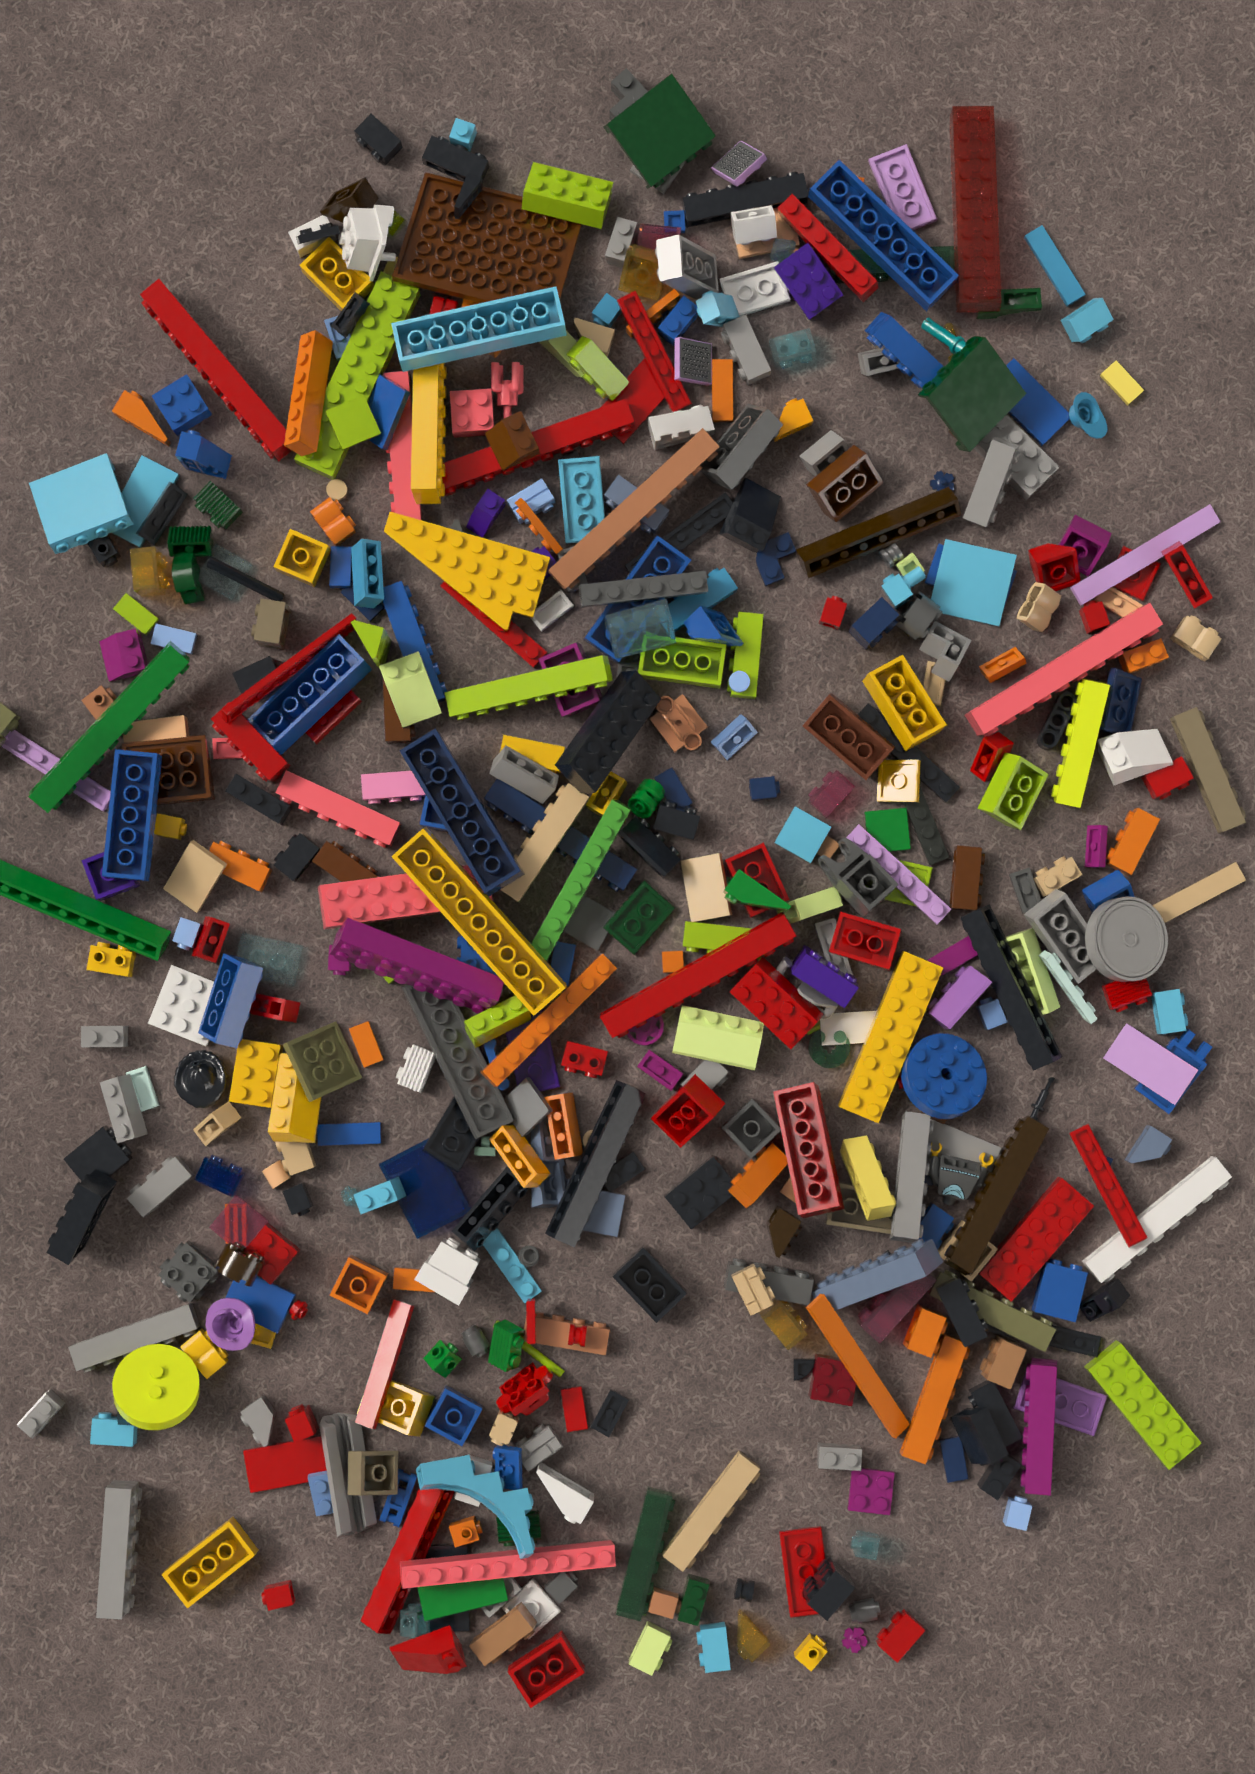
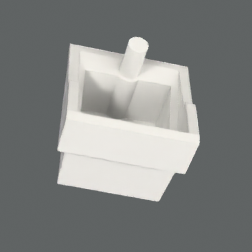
M374 205V208H350L348 215L344 217V227L338 236V242L342 245L343 249L342 258L346 262L347 269L368 272L369 281L374 280L380 260L395 261L396 259L395 253L384 252L388 227L392 226L393 206Z
M449 1237L448 1240L444 1238L433 1256L429 1255L414 1280L459 1306L473 1282L471 1277L481 1259L477 1257L479 1255L477 1252L470 1248L465 1250L459 1247L460 1242Z

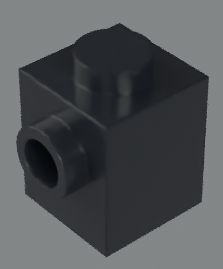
M109 535L88 542L90 549L103 567L114 565L118 562L117 559L121 557Z

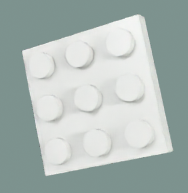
M171 965L148 1024L208 1046L210 1040L199 1034L198 1031L214 981Z

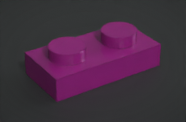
M1087 826L1085 867H1105L1108 826Z
M650 1049L637 1066L670 1091H672L684 1074Z

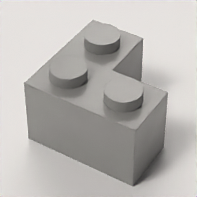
M934 621L919 650L937 659L931 673L949 682L972 640Z

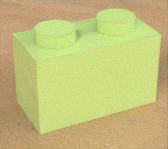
M647 1621L629 1658V1665L652 1676L654 1671H658L662 1665L663 1659H661L663 1652H668L672 1644L670 1632Z

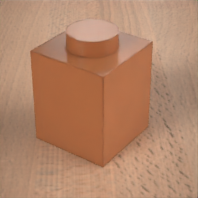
M653 1587L648 1612L673 1619L674 1613L678 1614L681 1606L678 1594Z

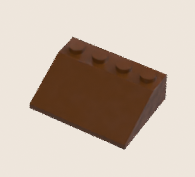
M206 735L121 743L122 750L158 753L162 756L157 805L215 800Z

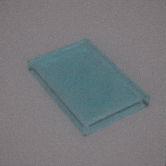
M241 933L237 957L245 958L262 967L263 976L261 980L295 987L304 946Z

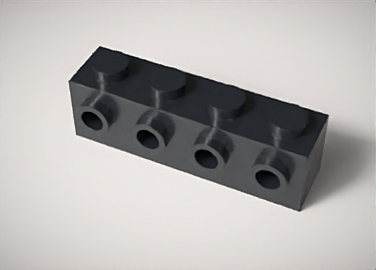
M506 1167L452 1232L475 1252L477 1248L484 1244L488 1235L497 1229L505 1215L512 1211L517 1201L525 1196L528 1188H523L510 1168Z

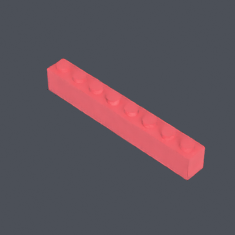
M408 371L383 373V376L410 392L388 450H386V453H390L391 461H387L388 474H392L389 490L390 494H394V502H391V512L422 520L421 504H416L411 491L412 398L410 376Z

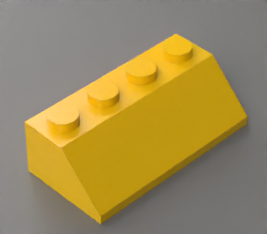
M280 1053L268 1133L275 1142L315 1143L321 1097L311 1102L308 1101L288 1055Z

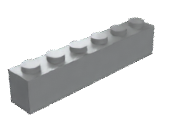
M905 1111L902 1116L894 1195L896 1207L893 1209L890 1240L914 1243L919 1238H922L923 1225H920L921 1217H924L925 1204H922L923 1196L927 1194V1183H924L925 1175L929 1173V1163L926 1162V1158L931 1152V1142H928V1137L933 1131V1122L930 1121L931 1116L927 1114Z
M189 1303L75 1343L68 1348L76 1371L83 1369L85 1373L95 1369V1365L101 1362L105 1366L115 1362L116 1357L123 1355V1358H125L129 1353L140 1347L156 1344L161 1341L164 1344H168L176 1340L175 1336L181 1334L184 1337L196 1333L195 1329L200 1327L193 1304Z

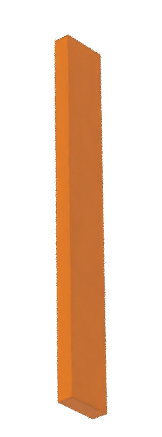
M819 1294L806 1309L891 1437L896 1439L910 1425L826 1296Z

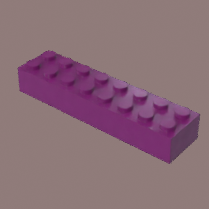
M347 918L337 931L330 951V955L335 956L339 961H348L358 968L372 970L376 975L390 977L399 984L411 985L418 991L429 992L438 999L450 1000L453 1004L460 1007H468L478 1014L493 1007L499 1001L504 984L497 975L350 918Z

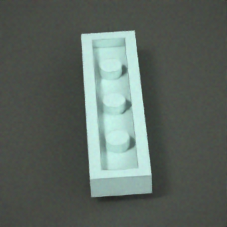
M1044 950L1039 954V957L1085 1021L1090 1024L1097 1020L1094 1014L1095 1008L1090 1002H1085L1082 997L1084 996L1083 991L1077 985H1073L1071 974L1066 969L1063 970L1059 965L1062 963L1055 953L1051 954Z

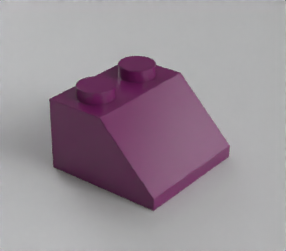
M1074 515L1058 545L1074 547L1076 549L1079 572L1089 577L1106 549L1112 533Z
M136 628L115 633L99 641L109 682L139 675L148 665L141 633Z

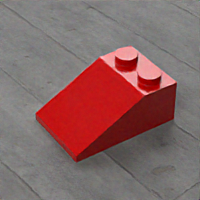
M840 912L829 952L890 971L902 931L896 927Z
M450 1625L390 1647L391 1653L402 1670L448 1674L456 1673L462 1668L467 1667L462 1644Z

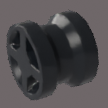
M737 1578L734 1599H745L746 1602L751 1603L755 1581L750 1580L746 1582L742 1578Z

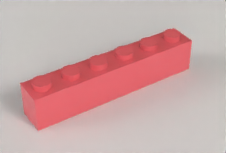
M287 770L276 790V794L280 795L279 800L291 804L293 801L299 804V809L307 813L313 810L318 813V818L327 822L329 819L337 822L336 826L346 831L348 827L356 830L355 835L364 839L369 836L375 839L373 843L383 848L386 845L392 846L402 825L396 820Z

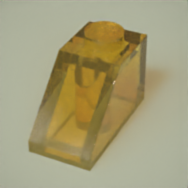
M739 1609L737 1611L736 1642L739 1648L737 1652L744 1660L748 1658L753 1662L771 1645L770 1640Z

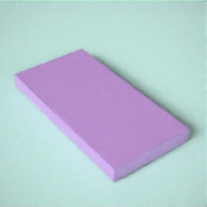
M907 144L868 160L885 204L912 230H916L937 221Z
M1127 1023L1103 1057L1174 1105H1176L1198 1072V1069Z

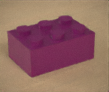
M576 642L539 658L542 669L584 660L587 657L582 644ZM594 685L588 686L587 691L575 693V690L567 691L566 696L556 698L555 694L553 695L561 716L566 718L598 705L603 698L600 689L595 688Z

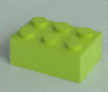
M1005 752L978 809L1005 826L1021 830L1049 774L1023 757Z

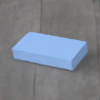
M155 624L151 644L165 647L171 641L184 653L192 654L197 634Z

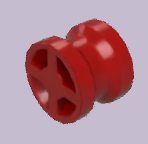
M570 1324L568 1345L579 1344L580 1347H585L587 1326L576 1327L575 1324Z

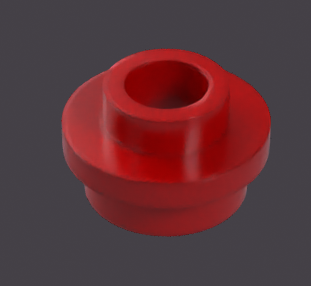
M297 1300L289 1310L291 1318L293 1320L298 1318L301 1320L308 1312V1304L305 1301Z

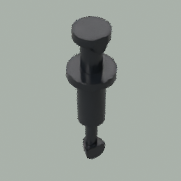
M1054 1077L1048 1078L1045 1089L1041 1090L1035 1104H1031V1107L1034 1109L1030 1117L1036 1121L1039 1111L1044 1112L1045 1110L1042 1107L1049 1095L1048 1090L1051 1083L1054 1082Z

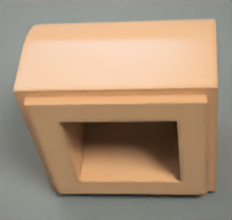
M281 1160L262 1171L272 1189L291 1178L290 1174L285 1172Z

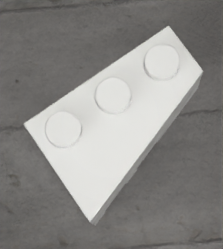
M698 405L689 410H680L648 417V429L654 450L688 442L702 428L709 435H713L715 432L708 406Z

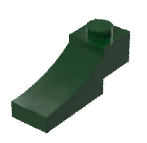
M1041 288L1001 289L998 293H979L975 298L976 319H996L999 316L1041 311Z

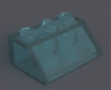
M666 599L605 615L604 621L615 659L676 643L672 617Z

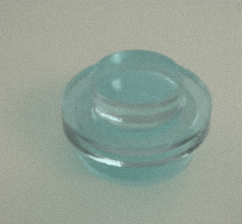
M346 1186L341 1191V1197L346 1206H355L357 1203L354 1194L357 1191L350 1186Z

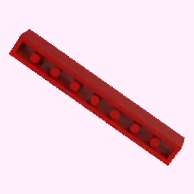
M442 1489L418 1490L415 1501L408 1512L406 1521L399 1532L394 1547L391 1549L387 1563L382 1569L378 1583L373 1589L372 1596L360 1620L376 1633L391 1634L411 1588H402L400 1561L425 1559L455 1491Z

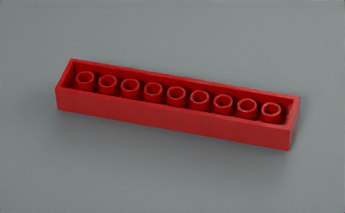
M157 279L140 293L143 299L141 304L145 310L156 320L179 350L181 349L191 365H194L205 381L209 379L207 382L217 396L223 395L220 398L224 401V404L231 412L236 411L234 414L244 428L249 426L247 430L250 432V435L257 443L262 442L261 447L270 459L275 457L279 462L292 450L284 446L286 433L284 426L162 281Z

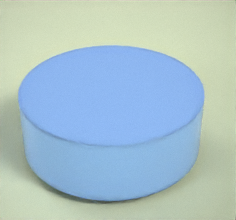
M736 671L731 674L729 686L734 692L741 693L749 687L750 678L745 672Z

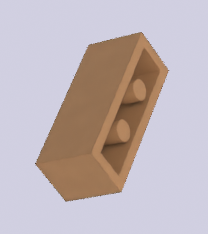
M521 1602L474 1637L469 1647L484 1666L490 1662L494 1664L502 1657L504 1651H512L519 1644L518 1641L520 1639H528L535 1632L534 1628L537 1621Z

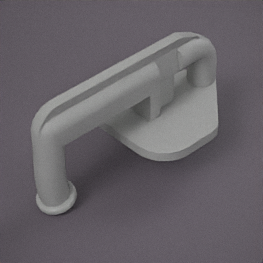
M783 957V960L776 969L783 975L788 968L792 967L791 960L788 957ZM802 982L797 989L803 998L814 1004L824 1014L821 1019L830 1017L838 1007L836 1002L805 982Z

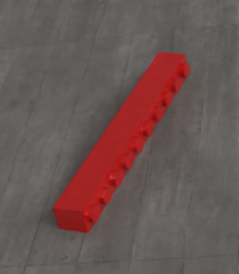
M627 399L531 432L538 445L540 454L505 471H502L491 446L443 463L445 464V477H442V483L445 485V496L456 493V489L462 487L464 489L472 488L476 485L475 483L482 480L483 482L492 481L496 475L502 473L503 475H509L515 472L514 469L529 468L536 461L542 460V462L551 460L554 458L553 455L571 453L573 448L581 446V448L588 447L595 440H608L613 437L612 434L620 432V434L630 432L632 430L631 427L635 426V422Z
M781 912L601 1012L600 1018L612 1038L616 1036L621 1038L629 1033L628 1030L634 1026L639 1028L646 1024L648 1018L652 1016L657 1018L666 1012V1008L670 1006L675 1008L684 1002V998L688 996L693 998L702 992V988L708 985L709 987L717 985L721 982L720 978L726 975L728 977L735 975L739 972L738 968L744 965L749 967L757 962L758 957L762 955L767 957L776 951V947L780 945L784 947L794 942L793 938L796 937V933L785 913Z

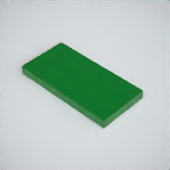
M503 1578L418 1587L424 1621L508 1601Z

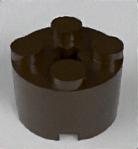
M229 1242L222 1250L214 1268L219 1269L218 1272L238 1283L242 1279L246 1281V1286L252 1287L264 1264V1256L254 1251L253 1253L245 1251L246 1246L238 1242Z

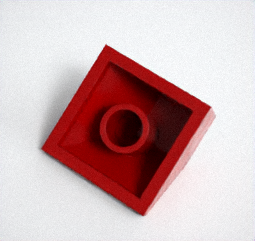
M1047 543L1028 550L1030 565L1036 582L1046 584L1054 591L1080 582L1077 551L1074 547Z

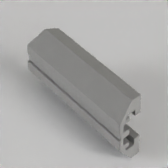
M334 1413L333 1415L323 1416L319 1424L336 1532L339 1538L357 1534L377 1524L373 1495H348V1451H365L362 1426L355 1423L357 1416L347 1413Z

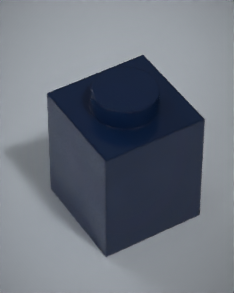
M775 776L749 779L751 801L776 799L777 793H780L779 781H775Z

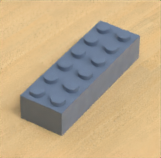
M923 1239L912 1243V1246L909 1248L902 1246L894 1250L893 1254L889 1255L888 1252L881 1254L875 1261L868 1259L860 1263L859 1267L855 1268L853 1265L844 1269L841 1274L834 1272L826 1276L825 1280L817 1283V1288L811 1293L814 1299L819 1294H824L834 1310H838L926 1277L941 1265L943 1260L932 1239L925 1242Z

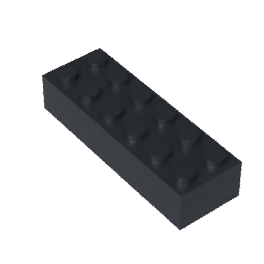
M636 670L620 672L558 759L555 766L580 793H596L661 698Z

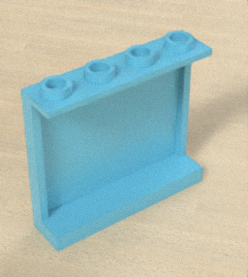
M107 453L29 483L48 543L55 554L66 552L70 548L87 544L91 540L105 537L109 533L126 529L134 524L128 514L114 473V465Z

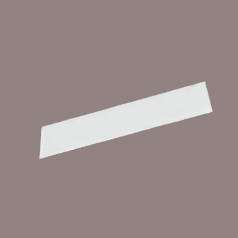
M877 1011L833 1013L826 1019H820L822 1046L864 1043Z

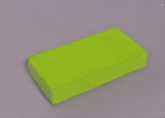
M127 593L113 608L146 636L159 621L156 616Z

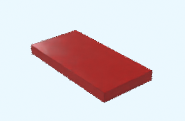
M645 358L626 378L629 383L614 400L608 399L601 406L604 407L627 399L635 426L631 427L632 430L628 433L620 434V432L612 434L622 444L627 442L665 399Z
M321 1435L309 1437L297 1443L288 1441L243 1450L250 1493L308 1482V1474L327 1471Z
M821 1526L779 1531L790 1618L818 1614L807 1604L803 1592V1583L810 1575H815L818 1571V1565L825 1559Z

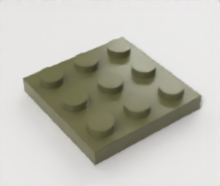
M336 1021L283 1044L309 1102L362 1079Z

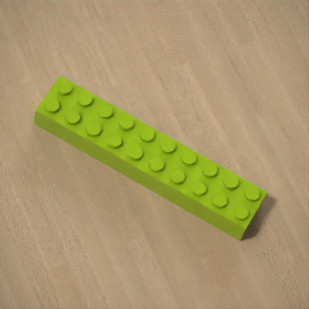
M380 272L367 300L370 305L364 315L358 320L326 389L317 452L305 456H300L296 453L294 460L298 465L331 480L336 478L349 448L342 451L325 411L362 395L365 396L368 403L378 376L385 373L396 349L391 323L410 319L411 313L420 297L419 288L392 281L391 275Z

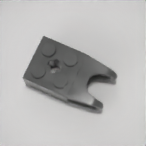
M841 838L838 845L845 857V862L839 863L823 855L818 859V863L837 891L862 917H865L899 884L870 854L865 853L851 840Z

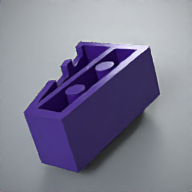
M805 944L792 962L791 971L794 976L843 1008L846 1007L859 988L856 982L857 979L853 975L843 973L836 964L831 961L828 962L819 953L810 949Z

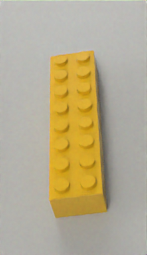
M444 363L413 370L411 491L416 504H441V496H445V485L442 483V477H445V464H443L442 457L446 455L445 444H443V437H446V426L443 424V418H446L444 399L447 396L446 386H444V379H447V368L444 366Z
M905 951L901 952L838 1103L840 1108L879 1123L943 967Z

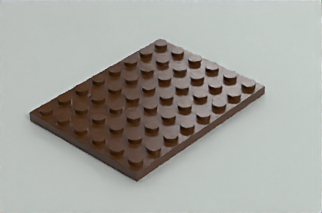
M425 172L392 275V281L478 303L551 287H557L559 300L561 299L582 224L523 210L522 196L483 187L476 199L458 220L454 217V206L464 182Z

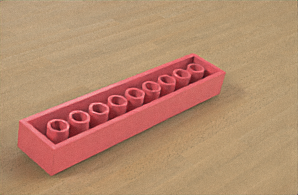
M1151 603L1143 605L966 713L965 717L977 736H989L999 730L997 726L1000 724L1004 726L1016 720V714H1025L1034 709V703H1043L1052 698V692L1057 693L1070 686L1068 682L1079 681L1088 675L1086 671L1090 670L1091 672L1106 664L1104 660L1107 659L1109 661L1124 653L1122 649L1125 648L1127 650L1140 644V638L1145 639L1159 632L1158 627L1163 625Z

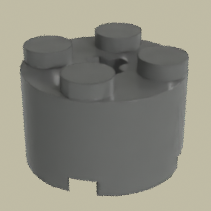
M920 591L915 595L918 597L916 601L910 600L897 618L900 621L895 625L914 640L924 638L930 631L928 627L930 623L937 621L942 614L940 606Z

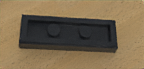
M169 482L136 534L155 546L188 494L172 482Z

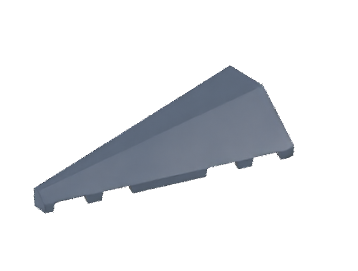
M548 1117L544 1118L531 1131V1147L551 1173L538 1187L531 1188L532 1207L536 1208L558 1206L570 1179H566L563 1171V1166H565L563 1158L556 1160L554 1158L551 1135L546 1125Z

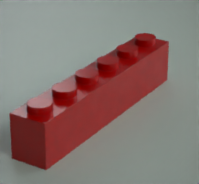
M793 194L777 208L780 217L806 243H809L813 251L862 302L866 301L879 288L877 280Z

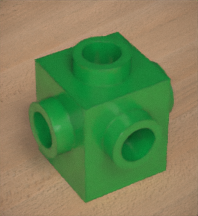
M439 1340L423 1358L433 1371L444 1378L462 1360L457 1354L458 1348L451 1342L446 1344L442 1340Z

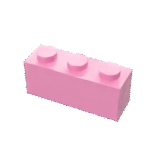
M412 771L361 774L362 797L364 801H368V804H380V800L389 799V803L401 802V798H410V801H421L422 797L426 796Z

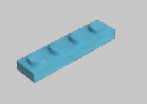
M497 1228L492 1231L485 1239L483 1246L522 1301L526 1303L528 1299H532L542 1290L526 1267L520 1263L517 1254L500 1230Z

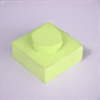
M913 553L895 564L902 576H905L918 566L923 572L925 571Z

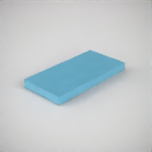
M141 456L122 491L128 514L134 524L126 529L114 531L112 534L141 548L145 540L138 536L136 532L169 482L175 484L180 475Z
M600 456L558 460L566 543L579 542L605 518Z

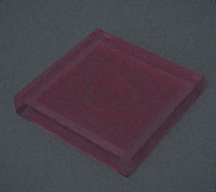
M236 1194L209 1228L228 1244L229 1242H238L247 1247L269 1220Z

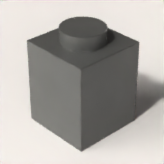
M573 1571L558 1572L545 1584V1590L560 1604L578 1587V1576Z

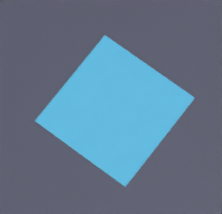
M945 539L931 600L940 606L942 614L999 626L1017 555Z

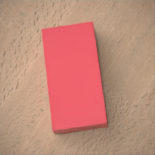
M212 738L213 759L242 758L243 752L241 750L238 752L226 742L229 738Z

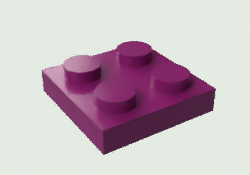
M861 1468V1471L851 1470L848 1511L890 1515L894 1471Z

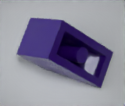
M487 489L477 503L466 528L479 537L484 538L506 506L505 500Z

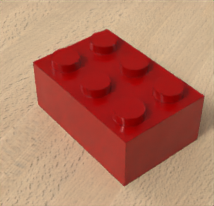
M764 842L725 859L724 862L732 878L740 869L785 902L790 900ZM744 905L750 918L769 910L767 908Z
M695 1074L650 1119L681 1148L712 1120L726 1103Z
M561 1630L508 1666L507 1672L529 1707L532 1708L584 1674L585 1665Z

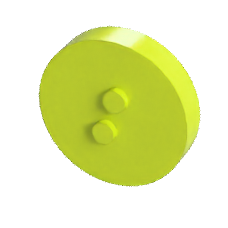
M151 1344L132 1351L120 1362L114 1373L112 1389L115 1406L127 1422L141 1429L163 1430L179 1424L190 1415L199 1398L200 1384L196 1365L185 1352L170 1345Z

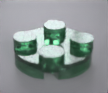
M819 1029L813 1033L808 1042V1052L816 1064L823 1068H835L846 1061L850 1053V1042L848 1038L846 1039V1034L843 1031H836L833 1037L837 1043H843L846 1040V1044L835 1045V1049L831 1050L829 1054L822 1046V1042L825 1040L824 1032Z

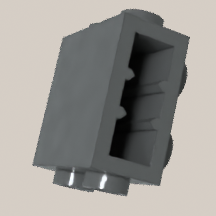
M190 1241L185 1244L181 1242L173 1251L176 1255L171 1260L167 1258L159 1267L162 1271L158 1275L161 1277L160 1281L166 1287L174 1288L177 1291L176 1295L182 1301L190 1303L194 1299L198 1301L206 1292L204 1287L208 1283L212 1285L220 1275L217 1273L219 1269L214 1268L215 1263Z

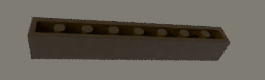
M950 487L936 491L796 549L800 565L808 579L961 516L959 501Z
M1030 1116L1022 1119L1019 1118L1013 1127L1015 1132L1012 1137L1009 1136L1005 1141L1003 1154H999L994 1162L996 1167L993 1172H989L984 1180L986 1185L983 1191L980 1190L975 1196L974 1201L976 1203L973 1209L970 1208L964 1217L966 1220L964 1226L958 1228L954 1236L956 1238L954 1244L949 1245L944 1254L946 1256L944 1263L965 1276L972 1274L1049 1131L1048 1127Z

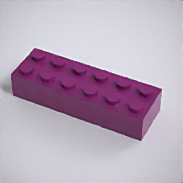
M1032 1358L1031 1364L1027 1363L1026 1380H1030V1385L1026 1384L1025 1401H1029V1406H1025L1024 1423H1028V1427H1024L1023 1444H1027V1448H1023L1022 1465H1025L1026 1469H1022L1021 1487H1025L1026 1494L1051 1496L1057 1360Z

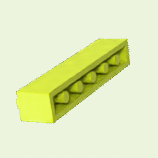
M1083 678L1082 682L1077 684V703H1073L1071 708V715H1073L1072 724L1069 723L1066 729L1068 740L1067 744L1062 746L1061 756L1064 757L1062 765L1059 764L1057 767L1056 776L1059 778L1057 785H1053L1051 797H1054L1056 803L1081 808L1110 685L1107 683Z

